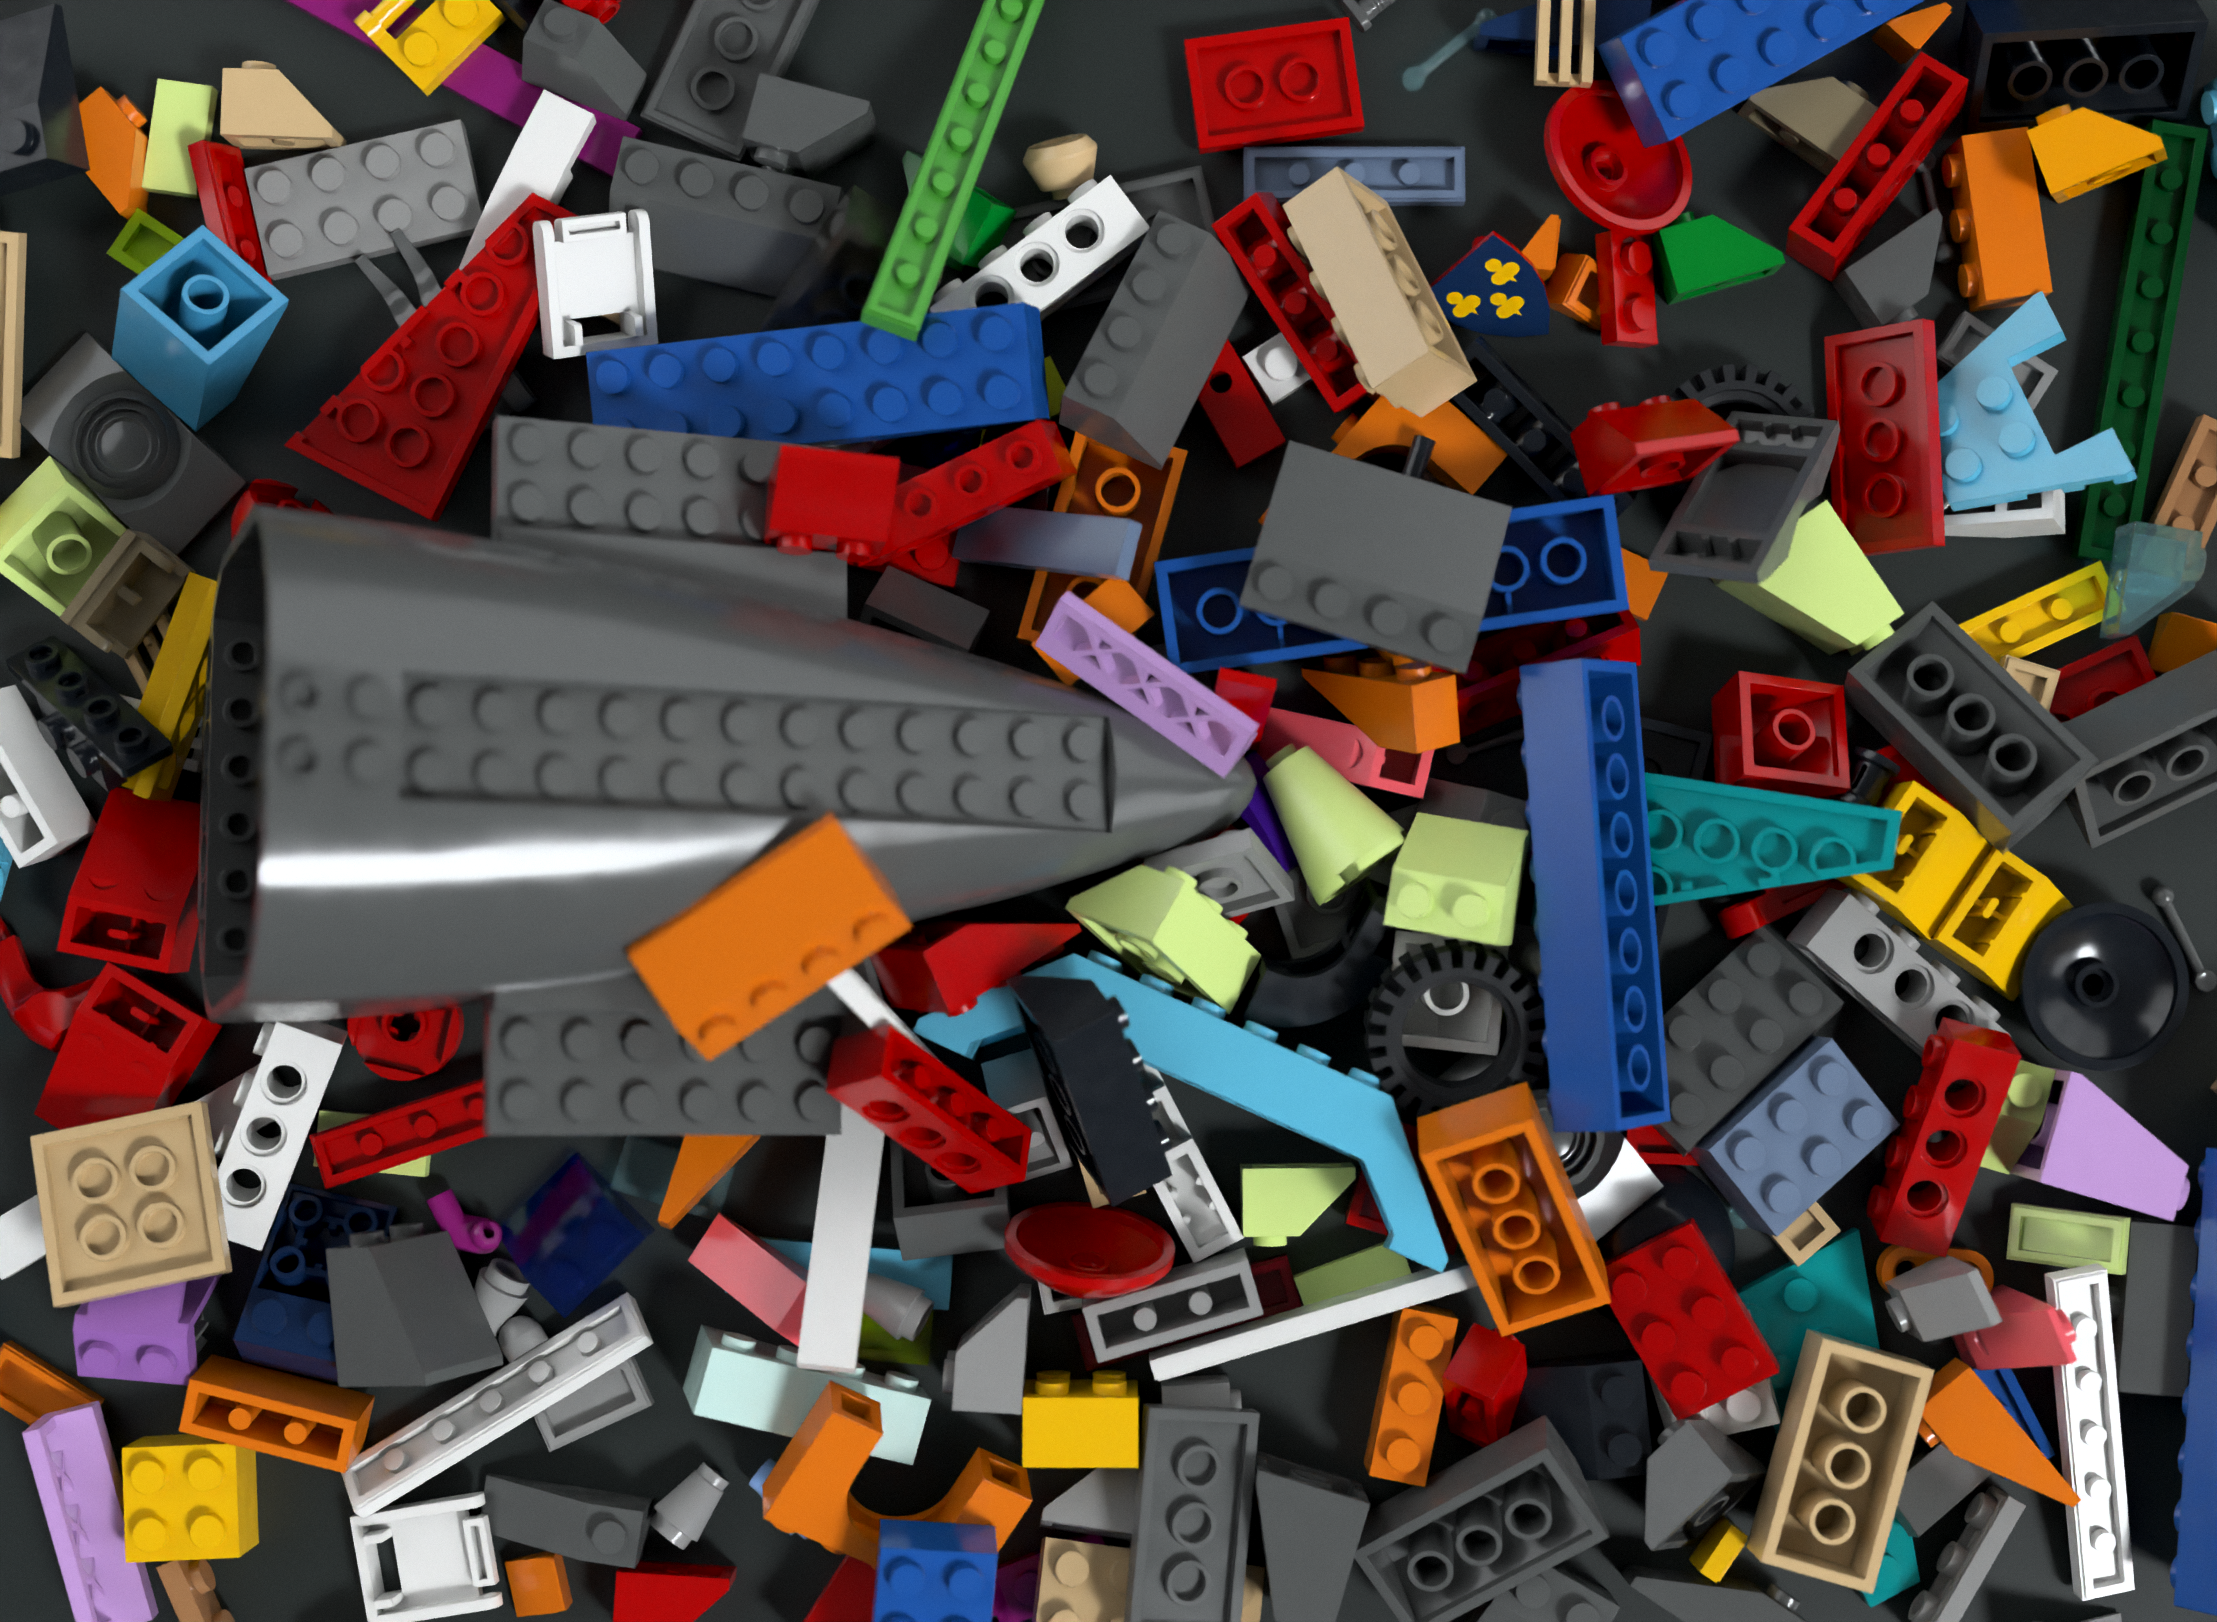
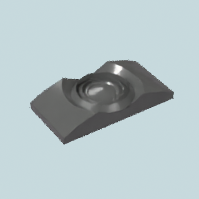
M86 331L22 399V412L19 422L52 456L81 479L130 529L150 534L180 558L250 483L189 425L134 379L116 361L112 360V353L91 333Z
M1731 411L1726 422L1737 429L1740 440L1694 477L1648 559L1650 571L1760 584L1770 577L1788 558L1797 521L1806 504L1822 493L1840 434L1839 421Z
M1506 1020L1500 1027L1498 1055L1506 1039ZM1466 1052L1435 1079L1447 1081L1465 1080L1480 1074L1494 1062L1497 1056ZM1545 1055L1543 1065H1535L1533 1072L1537 1078L1530 1090L1594 1239L1598 1241L1664 1186L1620 1131L1553 1132V1119L1547 1107L1550 1078L1548 1058Z

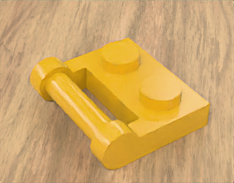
M382 0L370 13L364 10L353 22L428 97L506 20L502 12L490 0H435L396 40L386 30L416 0Z

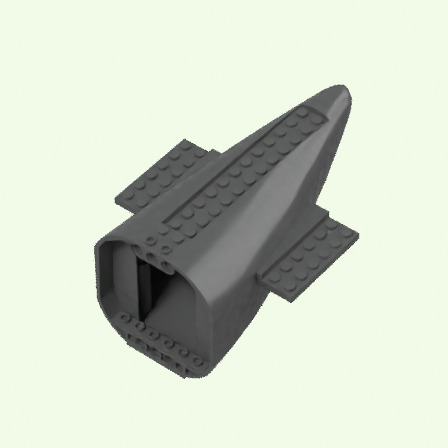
M497 416L493 421L491 540L414 526L254 503L223 555L214 597L205 692L203 694L197 918L199 924L201 979L206 1012L210 1023L310 1021L445 1010L485 1004L483 1136L841 1135V1102L825 1092L834 1040L841 1038V1017L848 1015V1004L828 984H825L708 1061L676 1029L632 963L625 948L667 920L688 909L700 898L830 812L834 814L889 880L912 924L963 912L1144 860V858L1173 850L1182 845L1189 846L1199 843L1227 829L1240 817L1252 799L1257 781L1251 765L1244 756L1240 758L1228 775L1223 778L1112 699L987 658L848 620L847 561L836 558L835 551L812 549V553L809 555H789L779 552L777 545L763 543L769 474L780 445L839 451L837 447Z

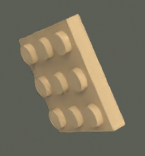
M197 1101L30 1136L53 1307L63 1308L233 1272L207 1103Z

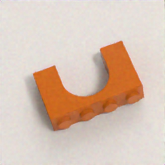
M1377 392L1368 394L1367 397L1374 404L1361 419L1354 413L1350 414L1331 437L1338 444L1331 453L1357 461L1384 453L1399 454L1407 457L1415 435L1430 438L1436 443L1427 470L1446 483L1448 488L1473 495L1508 456L1487 433L1450 401H1446L1421 418L1402 406L1395 408L1386 397ZM1268 509L1258 520V522L1262 526L1264 524Z
M831 1380L762 1485L763 1519L770 1521L777 1529L783 1532H796L819 1542L825 1549L834 1554H847L870 1564L875 1570L880 1519L995 1525L997 1550L999 1552L1032 1503L1027 1469L978 1447L950 1491L933 1507L909 1516H886L865 1508L852 1496L849 1488L883 1435L880 1402Z

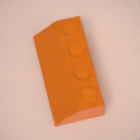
M830 812L700 898L688 909L667 920L625 949L632 963L676 1029L710 1061L910 929L912 925L889 880L834 814Z

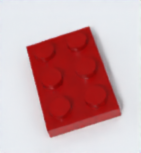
M1349 17L1184 40V53L1199 154L1363 132L1365 125Z
M1693 1217L1605 1262L1611 1303L1608 1304L1677 1421L1690 1417L1779 1373V1362Z

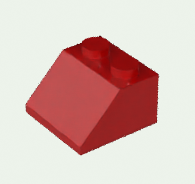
M1668 395L1647 399L1634 407L1622 408L1619 402L1599 405L1589 410L1587 413L1588 418L1570 433L1588 497L1688 483L1740 440L1736 428L1695 398L1671 401V397Z
M781 444L769 474L763 543L777 545L779 552L789 555H809L812 553V549L835 551L836 558L851 562L870 560V555L879 556L887 542L900 458Z
M1738 671L1711 698L1715 783L1812 798L1846 793L1850 789L1843 685Z

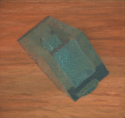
M2139 521L2116 528L2099 638L2111 640L2130 635L2195 588V582L2199 581L2202 577L2206 565V551L2204 548H2201L2203 532Z

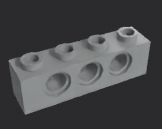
M1828 887L1786 938L1789 943L1921 1058L1928 1036L1930 1034H1937L1938 1030L1935 1026L1936 1015L1945 1006L1948 1008L1949 1019L2008 1033L1996 1023L2001 1016L1996 1009L1976 995H1973L1970 999L1956 987L1961 980L1954 972L1936 960H1932L1929 964L1916 952L1920 947V943L1912 935L1895 924L1889 929L1876 917L1880 908L1856 889L1846 893ZM1866 935L1869 941L1868 951L1862 959L1857 961L1854 956L1855 944L1860 937ZM1907 971L1909 976L1908 986L1902 994L1897 996L1895 993V981L1902 972ZM1960 1079L1954 1082L1965 1087L1969 1080Z

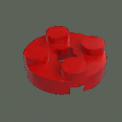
M461 1007L414 1012V1019L420 1022L419 1032H412L408 1040L401 1039L400 1029L392 1026L394 1016H403L405 1013L348 1018V1036L352 1046H356L358 1054L363 1058V1063L375 1074L390 1080H415L440 1071L457 1052L464 1032V1015Z

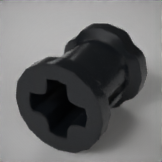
M1855 746L1851 753L1854 761L1849 769L1850 789L1846 793L1831 795L1829 798L1838 802L1876 807L1890 778L1898 777L1901 767L1877 752Z

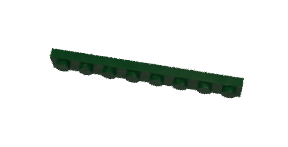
M2152 120L2148 123L2145 131L2161 137L2168 159L2139 170L2137 174L2092 433L2093 437L2113 428L2136 473L2137 479L2120 484H2115L2111 480L2085 485V490L2082 491L2071 558L2091 562L2101 560L2102 564L2124 568L2133 566L2208 135V129L2159 120Z

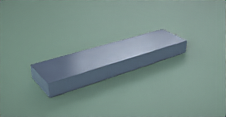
M1244 147L1243 201L1256 192H1272L1282 206L1338 166L1385 199L1389 206H1463L1465 203V147Z
M1004 507L959 528L951 557L969 563L1128 581L1142 524L1124 518Z

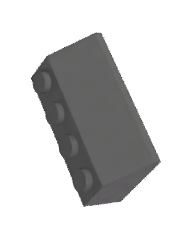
M623 136L610 188L609 212H625L628 231L629 211L633 209L646 210L650 222L653 270L822 309L847 207V200L842 187Z
M1161 210L1157 212L1062 395L1059 417L1060 425L1158 470H1162L1253 290L1232 256L1210 232Z
M1934 601L1930 602L1847 672L1844 698L1926 780L1961 812L2002 855L2045 820L2098 762V759Z
M2217 648L2175 670L2164 673L2162 676L2140 687L2114 697L2109 702L2076 718L2061 723L2098 759L2097 764L2064 798L2085 841L2091 849L2217 789Z
M1543 1415L1427 1478L1425 1487L1414 1485L1368 1510L1354 1558L1400 1622H1449L1609 1538V1531L1576 1458L1547 1416Z

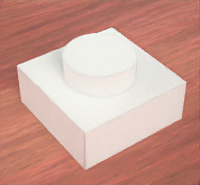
M1282 332L1244 355L1241 360L1271 407L1312 381L1309 373Z

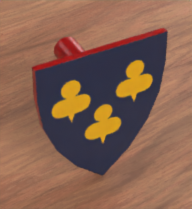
M1494 230L1487 236L1475 238L1472 242V249L1429 285L1447 321L1461 328L1486 335L1508 337L1549 334L1550 303L1543 279L1534 264L1517 247Z

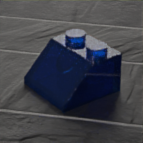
M576 1152L501 1227L503 1232L502 1241L524 1278L564 1318L577 1310L656 1231L579 1152Z

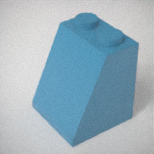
M202 225L121 288L111 359L116 361L134 379L196 432L235 400L287 308L289 299Z

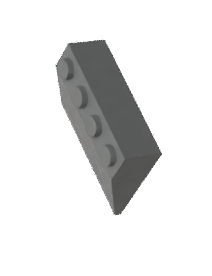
M1289 440L1240 599L1239 608L1453 673L1464 674L1466 673L1483 618L1512 507Z

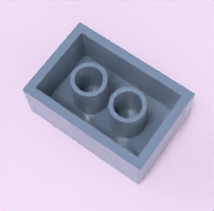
M1813 1035L1689 1153L1750 1229L1778 1237L1900 1124L1832 1038Z

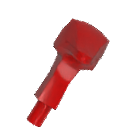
M0 916V996L8 1016L28 1039L54 1053H59L77 1008L99 975L66 988L47 989L38 983L34 977L20 937L11 935Z

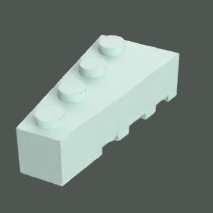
M701 1324L683 1386V1391L694 1415L794 1437L831 1380L880 1402L883 1435L870 1456L913 1465L931 1403V1398L922 1387L918 1386L919 1379L896 1371H887L885 1376L865 1371L866 1367L859 1363L856 1365V1373L798 1368L796 1363L797 1347L788 1345L776 1346L755 1340L746 1335L727 1332Z

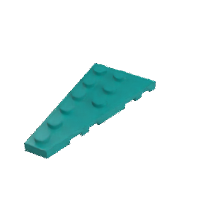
M1645 772L1655 906L1893 869L1902 811ZM1536 887L1529 926L1534 925V919L1537 914Z
M1853 1227L1832 1238L1799 1267L1789 1261L1736 1290L1747 1310H1750L1755 1324L1780 1364L1779 1373L1771 1376L1770 1380L1781 1413V1420L1807 1329L1880 1349L1859 1229ZM1780 1424L1771 1425L1776 1437ZM1895 1515L1873 1594L1858 1590L1864 1602L1870 1608L1920 1582L1913 1537L1908 1536Z

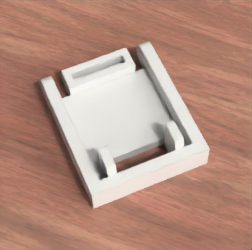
M633 209L629 211L628 231L626 213L622 211L555 219L554 230L551 222L548 220L534 221L533 240L544 355L552 359L586 355V352L658 344L650 222L646 210ZM619 313L621 332L583 337L582 324L572 319Z
M483 1491L387 1506L365 1519L357 1514L349 1517L368 1622H415L490 1610L503 1604L502 1592L483 1594L482 1589L484 1586L495 1585L499 1582L488 1514L470 1516L468 1510L480 1507L486 1503ZM393 1537L402 1590L385 1592L377 1543H382Z

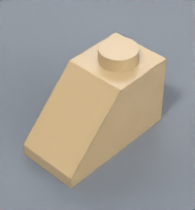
M263 61L242 62V68H223L220 135L233 146L240 147V149L323 151L346 145V140L294 84L279 69H276L274 64Z

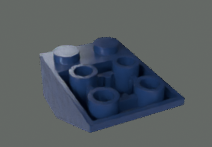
M289 1183L233 1338L243 1361L338 1382L326 1249L350 1244L349 1234L384 1230V1236H390L389 1226L396 1223L398 1207Z

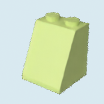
M1827 500L1801 514L1797 521L1788 558L1766 580L1756 584L1711 578L1717 587L1829 655L1847 649L1852 656L1863 649L1865 651L1871 649L1895 632L1890 623L1904 614Z

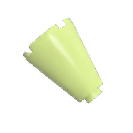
M1293 743L1289 744L1265 762L1270 771L1263 777V782L1312 897L1320 906L1347 891L1371 874L1370 871L1383 860L1387 862L1401 850L1408 835L1405 829L1309 746L1297 750Z

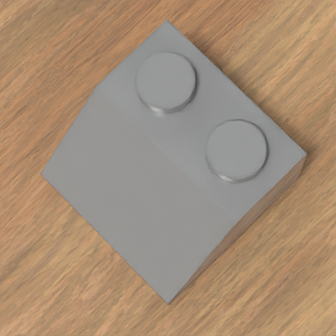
M1020 1283L961 1336L957 1350H948L947 1359L944 1361L942 1393L953 1394L952 1410L1021 1415L1026 1382L1032 1284Z

